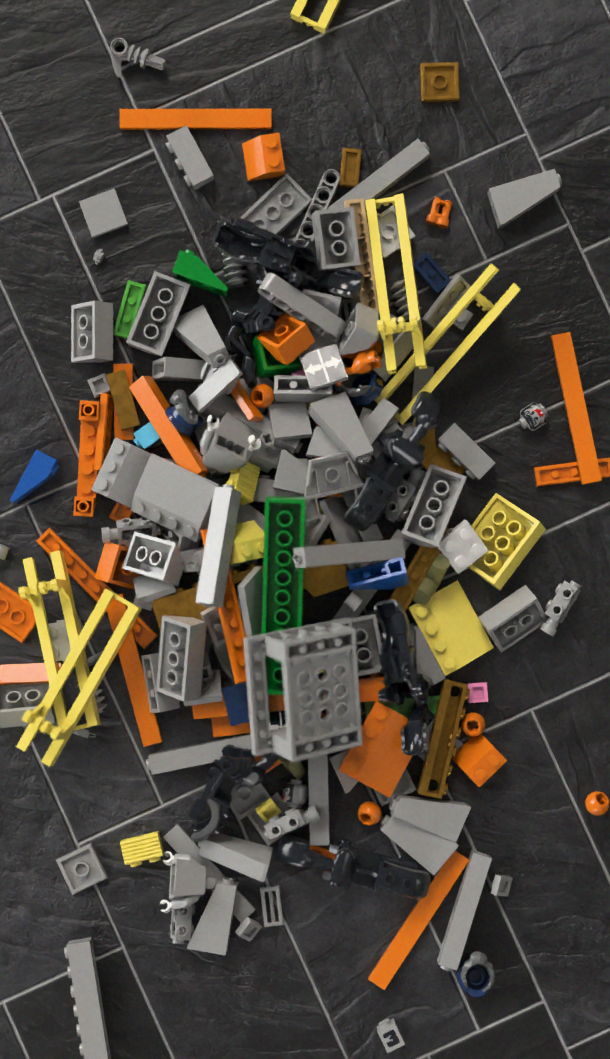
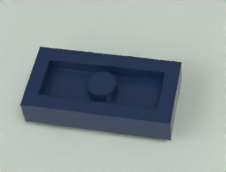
M427 252L414 263V269L436 294L450 283L451 279Z

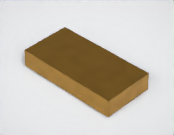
M343 148L339 187L354 188L358 185L361 149Z

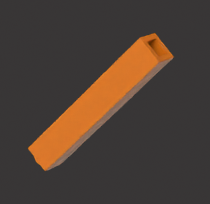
M141 376L129 388L178 466L206 478L205 475L209 470L205 468L202 456L190 437L179 432L169 421L165 410L170 405L151 376Z

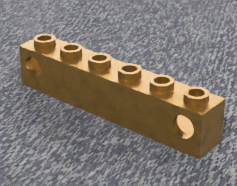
M420 546L406 569L410 585L395 588L388 600H396L406 611L440 550L434 547Z
M448 679L443 680L430 734L429 748L425 756L417 790L419 794L442 799V794L446 795L448 784L445 783L446 777L451 775L452 764H450V760L456 754L457 746L454 743L455 739L460 736L461 727L459 722L460 719L464 718L466 710L463 707L464 700H468L470 689H467L468 685ZM452 686L460 688V694L456 697L450 695ZM430 780L438 782V788L434 791L428 789Z

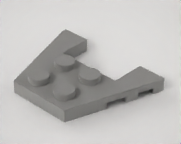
M348 452L336 453L308 461L304 497H307L306 522L321 518L317 498L353 490L354 502L359 496L364 484Z

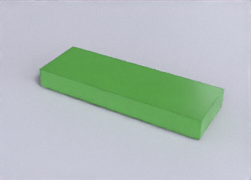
M128 280L113 336L128 339L142 304L147 285Z

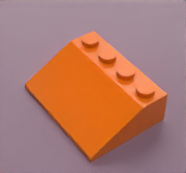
M375 701L361 727L362 745L349 749L338 770L390 798L412 756L405 755L401 749V730L404 725L408 724V718Z

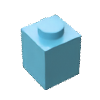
M151 422L133 433L136 437L133 441L138 448L141 449L143 447L146 451L161 441Z

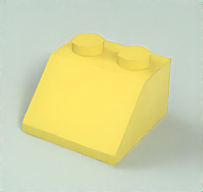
M254 520L236 524L230 565L264 558V531Z

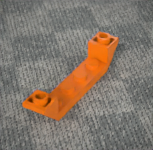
M80 400L79 420L81 421L78 483L77 497H74L73 516L93 517L97 493L91 489L98 476V470H94L100 410L99 401Z

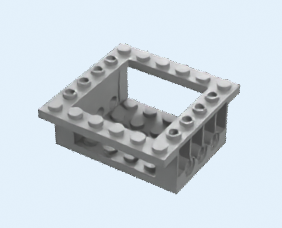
M346 617L243 638L253 755L259 756L275 752L295 762L362 745L355 629L352 628V618ZM265 656L281 661L283 671L286 727L271 731ZM323 670L324 676L318 680V673ZM324 689L325 696L319 699V693ZM323 709H326V716L321 719L320 713Z

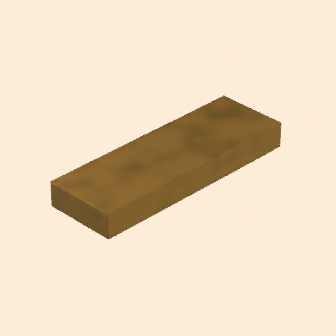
M125 369L106 374L121 430L140 426Z

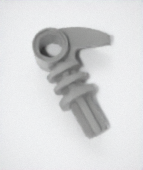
M115 38L111 42V60L118 78H122L121 63L124 60L128 62L134 60V64L140 62V67L142 68L148 65L162 70L165 66V59L150 54V49L146 48L142 51L141 47L136 49L135 45L129 47L123 38ZM119 46L125 47L122 52H116V48Z

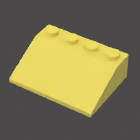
M495 493L471 525L489 551L478 558L476 562H473L472 565L468 566V568L498 590H501L544 533L545 527L540 521Z
M458 580L436 591L427 604L414 603L408 606L412 618L421 630L444 676L494 648Z

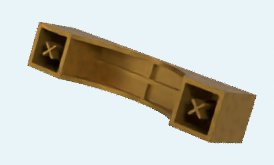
M330 538L321 541L320 544L321 546L337 544V541L332 542ZM258 563L247 566L248 570L241 572L240 569L231 571L234 585L243 581L255 566L261 567L263 574V565L259 566ZM344 564L304 567V588L313 597L349 586ZM199 582L192 584L191 589L186 590L185 587L176 589L173 595H166L151 602L160 631L162 616L164 615L193 617L203 621L200 613L209 607L195 603Z

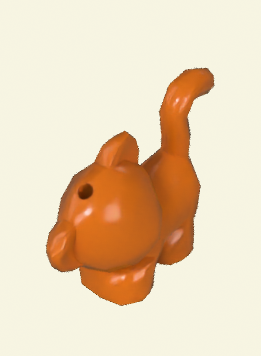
M378 339L367 350L340 355L341 359L348 358L354 360L351 367L345 368L347 375L364 374L370 370L381 368V359L378 355L382 353L381 342Z

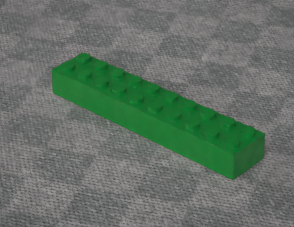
M267 496L265 498L262 634L303 626L304 568H295L293 554L294 548L305 547L307 497ZM265 656L267 694L284 695L282 662Z

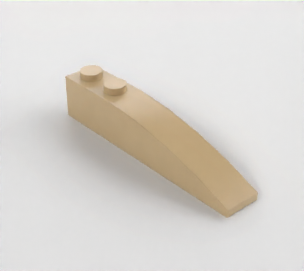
M364 198L345 200V208H354L361 264L360 266L350 267V270L359 271L364 276L361 290L358 296L354 298L355 306L357 303L379 311Z

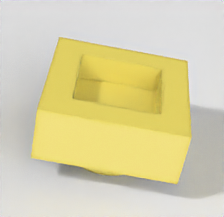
M269 798L255 808L265 823L282 812L272 798Z

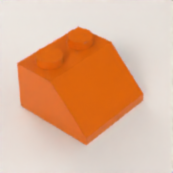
M279 133L260 135L242 143L248 181L285 175Z
M286 313L275 321V329L270 332L263 331L257 336V339L274 358L285 365L293 362L298 355L315 342L307 325Z
M110 542L104 544L95 575L96 579L135 589L133 578L141 575L122 569L128 547Z
M482 734L471 737L456 751L455 757H451L478 787L484 784L507 762Z

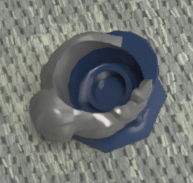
M373 370L364 374L347 375L348 380L342 381L341 385L333 384V388L338 394L346 391L347 396L354 405H368L380 396L384 386L382 380L376 376Z
M181 389L176 390L170 398V403L174 406L168 407L165 413L169 421L179 432L190 437L194 433L196 426L203 425L204 421L188 398L189 396L186 395V392Z
M480 951L473 952L469 959L462 961L456 974L461 989L474 997L484 996L495 982L493 965L487 961V956Z

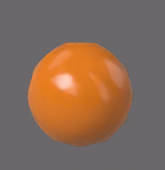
M258 384L251 391L252 403L260 408L270 406L274 401L273 389L269 385Z
M471 712L462 719L461 728L466 735L478 736L485 729V720L480 714Z
M599 791L590 793L585 800L587 811L596 816L605 814L610 806L608 797Z
M367 801L359 806L357 815L363 824L370 826L380 821L382 811L377 803Z

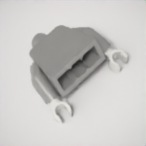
M209 415L207 418L208 429H205L200 442V451L203 455L202 461L205 468L209 471L216 469L223 473H228L233 469L244 467L253 455L252 451L261 447L260 439L253 443L255 436H249L248 447L217 430L214 433L213 430L219 427V418H217L215 423H211L212 415Z
M169 851L164 853L165 856H171L169 860H163V862L168 866L171 865L169 900L172 901L162 900L160 904H168L167 909L161 910L162 912L168 913L172 908L175 910L188 907L205 894V889H214L215 878L206 877V867L202 866L190 854L173 855Z

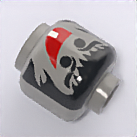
M533 402L520 411L521 418L519 422L524 429L528 428L531 431H535L547 422L548 413L541 403Z
M291 779V782L284 784L282 800L284 803H287V807L301 808L302 805L306 804L308 786L302 784L303 780Z

